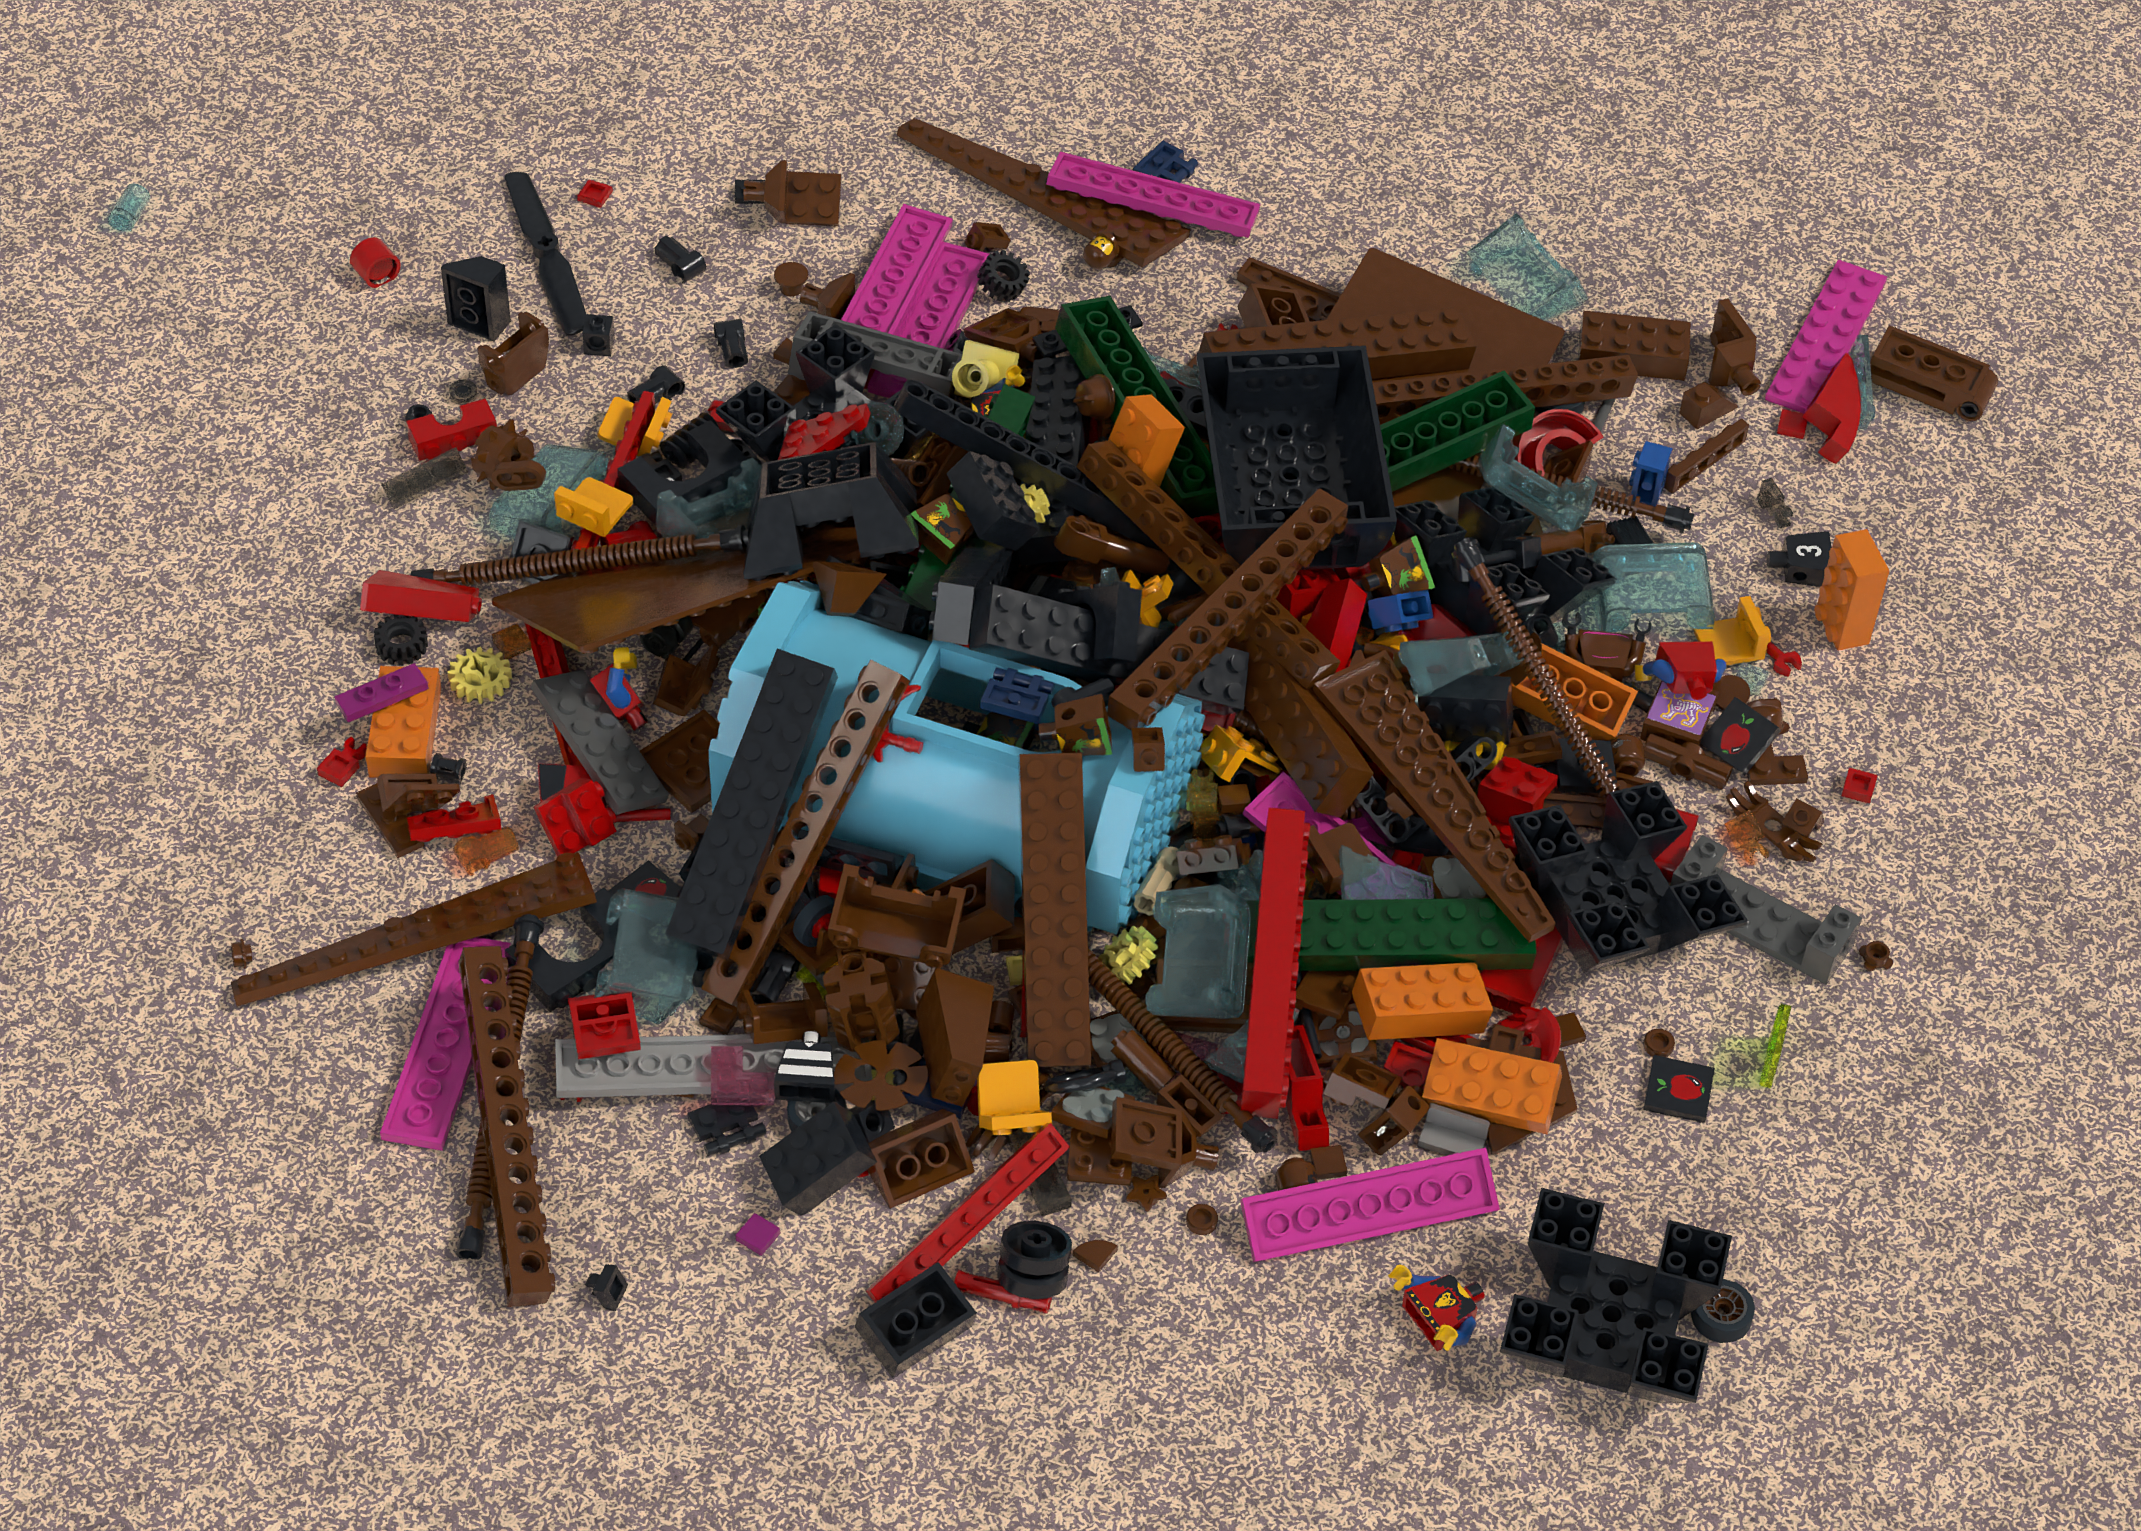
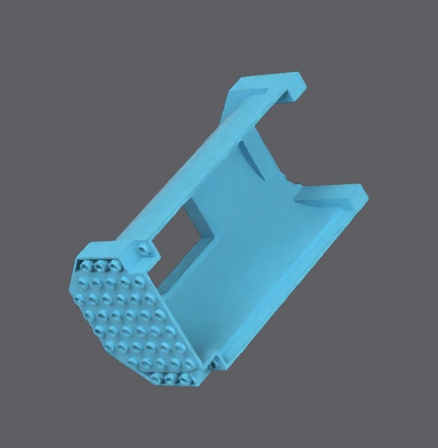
M800 580V582L788 581V583L778 582L729 671L728 679L732 683L728 696L721 701L717 720L720 722L716 739L711 740L708 750L712 813L777 648L835 668L838 676L779 830L788 821V811L791 805L798 801L805 778L812 774L819 751L826 747L831 737L830 730L835 721L840 720L845 710L844 703L846 698L855 691L859 683L858 676L861 669L868 665L871 659L902 674L910 680L909 685L921 686L920 691L910 694L898 704L889 723V732L904 736V738H915L917 741L923 742V749L920 754L909 753L902 748L888 745L883 749V761L881 763L877 762L872 755L830 837L903 855L904 861L908 853L914 854L916 866L919 867L917 886L925 891L992 859L1015 875L1016 903L1022 895L1018 755L1062 753L1061 749L1052 752L1028 751L915 715L925 696L987 715L991 711L980 709V701L989 680L993 679L996 667L1004 670L1008 668L1016 669L1019 674L1031 677L1039 675L1044 677V680L1055 683L1052 695H1048V703L1039 724L1055 722V708L1052 706L1051 701L1059 690L1066 687H1072L1077 690L1082 688V686L1068 678L1004 658L969 650L968 647L937 640L931 642L849 616L827 615L818 584ZM879 690L871 692L869 703L878 699ZM1176 694L1172 703L1167 708L1163 707L1149 726L1145 725L1143 727H1162L1165 741V769L1163 771H1134L1131 730L1109 716L1108 719L1112 730L1113 754L1082 756L1087 931L1089 932L1094 927L1117 934L1120 927L1126 928L1129 920L1135 919L1138 915V911L1133 905L1135 901L1134 895L1149 870L1156 864L1158 853L1165 847H1168L1170 836L1167 834H1169L1170 830L1175 831L1180 821V814L1178 812L1180 808L1186 809L1189 802L1190 792H1187L1192 778L1190 772L1192 768H1198L1202 755L1201 752H1198L1203 740V734L1199 732L1205 719V715L1201 714L1202 701ZM861 717L855 722V730H859L864 726L865 717ZM1035 723V730L1039 731V724ZM850 744L842 748L841 757H846L850 753ZM836 771L828 775L827 785L835 782L837 778ZM822 799L814 802L813 812L821 809L823 805ZM808 826L801 828L802 830L809 831ZM1014 908V917H1022Z

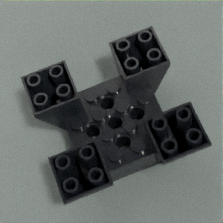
M834 324L796 351V357L810 393L808 396L792 406L755 380L717 407L716 413L760 458L766 462L778 460L788 427L793 422L801 419L805 421L814 419L825 412L835 413L842 411L849 405L859 406L867 403L868 408L876 405V403L862 394L875 357L874 350ZM900 391L882 404L889 405L895 410L894 404ZM898 413L902 423V435L898 446L888 456L890 458L909 460L935 433ZM882 419L876 420L871 427L873 438L877 441H883L888 437L890 431L888 423ZM852 430L849 435L844 437L845 442L836 449L861 445L858 433Z
M876 442L762 463L747 520V530H750L744 559V579L752 578L754 581L768 578L772 574L792 575L797 573L799 569H803V545L800 532L804 531V527H815L822 521L827 520L843 522L848 520L849 516L854 517L861 558L879 559L884 557L886 553L897 552L898 554H906L914 551V548L919 547L918 524L911 515L913 511L918 509L916 487Z
M1497 486L1461 493L1459 497L1458 521L1450 516H1446L1438 509L1435 503L1428 500L1396 506L1397 524L1394 531L1396 543L1403 539L1417 536L1435 588L1428 590L1429 597L1484 640L1503 636L1500 630L1505 626L1498 628L1497 623L1501 620L1494 621L1493 616L1497 613L1493 615L1489 613L1493 606L1486 608L1485 604L1489 600L1482 601L1481 597L1485 593L1478 581L1474 582L1472 577L1470 581L1466 582L1453 581L1451 551L1455 550L1453 547L1455 544L1465 538H1469L1470 541L1477 539L1479 543L1477 547L1482 555L1502 551L1501 540L1523 536L1534 521L1535 516L1527 511L1525 505L1511 499L1506 495L1507 493L1504 489ZM1576 547L1542 555L1537 568L1519 569L1510 563L1486 566L1489 571L1488 577L1494 587L1501 586L1503 589L1499 595L1502 593L1507 595L1503 601L1510 600L1511 604L1507 608L1513 606L1515 610L1511 614L1517 612L1519 616L1515 620L1521 619L1522 622L1536 614H1545L1554 623L1567 612L1570 613L1615 584L1617 580L1615 576L1609 573L1607 567L1596 563L1588 557L1586 551Z
M1658 781L1609 792L1606 800L1602 838L1600 841L1585 844L1561 805L1511 816L1508 820L1523 872L1528 876L1532 888L1536 890L1556 922L1555 927L1584 973L1682 947L1748 923L1747 918L1718 874L1670 886L1654 860L1687 829V825Z
M1541 1188L1527 1244L1550 1288L1547 1302L1514 1294L1500 1353L1530 1370L1616 1390L1657 1403H1696L1709 1344L1676 1336V1329L1679 1320L1720 1293L1732 1236L1668 1220L1657 1267L1593 1251L1605 1203Z

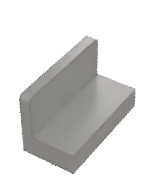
M1430 1103L1426 1122L1418 1140L1419 1147L1444 1155L1484 1148L1490 1126L1488 1120Z

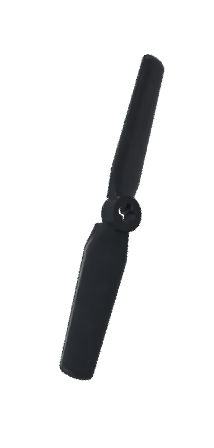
M524 172L507 173L504 177L521 230L532 244L533 254L539 259V280L564 334L567 336L578 334L583 331L586 311L570 263L560 253L558 237L555 235L554 227L529 174Z

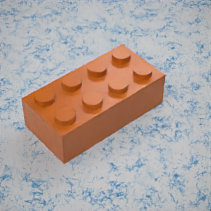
M1152 394L1128 396L1124 400L1108 441L1111 440L1160 487L1185 427Z
M1864 529L1835 535L1832 548L1829 550L1828 565L1824 569L1825 576L1823 584L1819 589L1818 603L1814 608L1817 620L1822 621L1825 626L1827 640L1833 642L1838 651L1870 643L1890 572L1869 531Z
M1542 644V656L1538 660L1541 658L1546 660L1542 666L1548 664L1550 669L1546 673L1552 671L1554 674L1549 679L1556 677L1558 681L1554 686L1557 684L1561 685L1562 688L1557 692L1564 690L1565 695L1561 699L1565 697L1569 699V702L1565 705H1573L1569 712L1576 710L1577 715L1573 719L1576 717L1581 719L1577 725L1581 723L1585 725L1581 732L1588 730L1589 734L1585 738L1591 736L1593 740L1604 741L1615 739L1638 691ZM1527 676L1517 686H1514L1511 682L1514 706L1557 726L1555 721L1559 717L1553 719L1551 716L1555 710L1549 713L1547 708L1551 704L1545 706L1543 703L1548 698L1546 697L1541 700L1539 696L1544 691L1537 693L1535 689L1540 685H1532L1536 678L1529 680Z
M380 666L378 678L403 667ZM418 667L427 680L429 689L373 712L366 751L369 778H378L381 774H429L442 689L439 668Z
M1476 962L1360 969L1352 990V995L1368 1040L1482 1034L1485 1032L1493 1012Z
M1437 1038L1422 1098L1429 1105L1434 1103L1488 1120L1489 1122L1548 1135L1562 1078L1560 1064Z

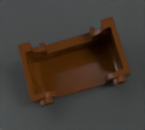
M844 864L828 927V938L834 946L841 949L855 948L921 962L931 968H941L949 964L963 913L966 889L951 886L950 892L947 895L940 896L941 891L935 890L933 897L875 885L873 884L874 877L868 876L867 880L859 876L858 866Z

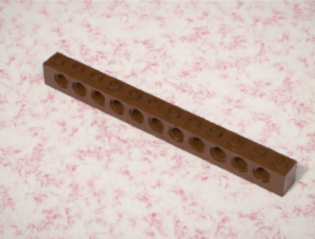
M1630 355L1374 382L1373 389L1379 422L1382 425L1504 370L1535 407L1630 397L1638 373Z
M1111 440L1088 444L1076 467L1209 596L1241 566ZM1276 599L1273 602L1268 601L1263 606L1260 615L1256 619L1251 618L1244 628L1305 689L1313 688L1314 683L1333 675L1341 662Z
M1319 488L1109 696L1107 715L1129 730L1131 728H1143L1145 725L1149 726L1156 718L1157 713L1163 707L1167 708L1174 700L1175 695L1181 689L1185 690L1190 685L1193 677L1199 671L1203 672L1216 654H1221L1225 650L1228 641L1233 636L1238 637L1244 630L1246 623L1251 618L1256 619L1260 615L1263 606L1268 601L1273 602L1277 598L1280 589L1285 584H1291L1297 572L1302 567H1308L1314 555L1319 550H1325L1336 533L1340 534L1343 532L1348 523L1346 518L1348 505Z
M871 659L868 665L861 669L858 676L859 683L855 691L846 698L844 703L845 710L840 720L835 721L830 730L831 737L826 747L819 751L812 774L805 778L798 801L794 802L788 811V821L784 828L777 833L773 844L774 848L767 859L728 961L717 957L713 966L707 969L703 976L704 984L701 989L737 1007V1002L742 1001V990H749L750 992L872 757L882 734L910 683V680L902 674ZM879 690L878 699L869 703L871 692ZM865 717L864 726L859 730H855V722L859 718ZM850 744V753L846 757H841L842 748ZM836 771L837 778L835 782L827 785L828 775ZM822 799L823 805L821 809L813 812L814 802ZM808 826V835L804 839L799 840V831L801 828ZM793 853L794 862L789 867H785V858ZM780 881L779 891L771 895L770 888L772 884ZM765 908V918L761 922H757L756 915L758 911ZM751 935L752 943L750 947L743 950V940ZM737 963V973L729 977V967Z
M501 946L463 947L458 963L507 1306L517 1307L545 1304L551 1293L555 1292L556 1283L554 1273H549L548 1262L551 1261L550 1244L545 1243L544 1240L547 1221L545 1214L540 1213L539 1203L542 1202V1188L540 1184H536L535 1174L538 1172L537 1156L531 1153L530 1145H533L534 1135L532 1126H527L526 1117L529 1115L528 1098H523L522 1088L525 1086L524 1070L519 1069L518 1065L521 1047L520 1042L515 1041L514 1038L517 1026L516 1015L510 1012L509 1004L512 1003L511 985H506L505 978L508 975V960L506 957L502 958ZM481 979H487L492 984L484 983ZM485 1007H492L496 1012H491ZM489 1035H496L501 1040L492 1039ZM493 1063H500L505 1068H498ZM497 1091H503L507 1093L509 1096H501L497 1093ZM501 1120H509L513 1125H506ZM505 1149H513L518 1154H510ZM510 1178H518L522 1183H514L510 1180ZM514 1207H522L526 1213L517 1212ZM518 1236H525L531 1242H522ZM522 1266H530L535 1272H527Z

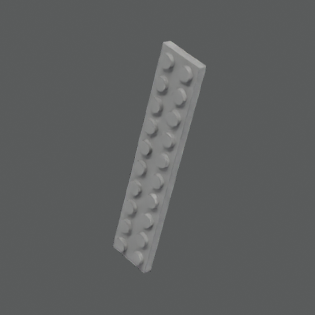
M828 1032V1037H821V1043H827L832 1046L834 1071L838 1061L844 1054L862 1060L856 1051L851 1052L838 1045L835 1032ZM750 1034L639 1037L641 1050L578 1060L575 1039H555L556 1098L775 1092V1074L786 1044L790 1041L754 1044ZM869 1037L861 1039L862 1043L869 1042ZM871 1065L857 1067L854 1072L855 1077L861 1081L872 1080ZM854 1083L835 1084V1088L844 1090Z

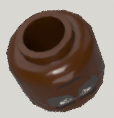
M1625 733L1619 734L1615 739L1610 740L1615 771L1636 776L1645 765L1643 743L1636 736Z

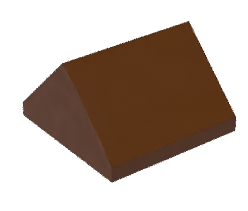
M1590 440L1549 455L1543 466L1544 472L1549 473V479H1551L1552 474H1556L1555 480L1557 481L1559 475L1563 476L1562 482H1565L1566 477L1570 478L1569 484H1572L1573 479L1577 480L1576 486H1579L1580 481H1584L1589 470L1594 444ZM1538 487L1537 492L1533 490L1531 492L1532 494L1569 506L1573 505L1576 498L1573 496L1572 501H1568L1569 495L1566 494L1565 500L1561 499L1562 493H1559L1558 498L1554 497L1555 491H1552L1551 496L1547 495L1548 489H1545L1544 494H1541L1540 487Z

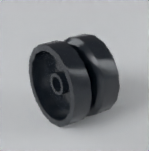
M1035 1220L1021 1221L1010 1225L1003 1231L1001 1238V1256L997 1271L1000 1285L1014 1295L1029 1299H1045L1060 1294L1066 1288L1068 1281V1264L1072 1248L1069 1234L1058 1226Z

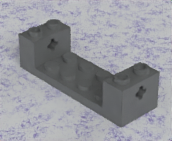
M810 311L793 337L788 374L796 376L801 380L805 379L796 357V351L836 324L875 351L872 369L879 370L883 374H893L904 377L907 380L920 381L953 400L957 396L954 394L955 387L952 382V372L956 364L962 359V354Z
M1701 835L1674 871L1670 886L1718 874L1748 920L1746 925L1729 930L1727 933L1827 985L1854 946L1862 917L1835 904L1823 922L1725 872L1723 867L1728 848Z

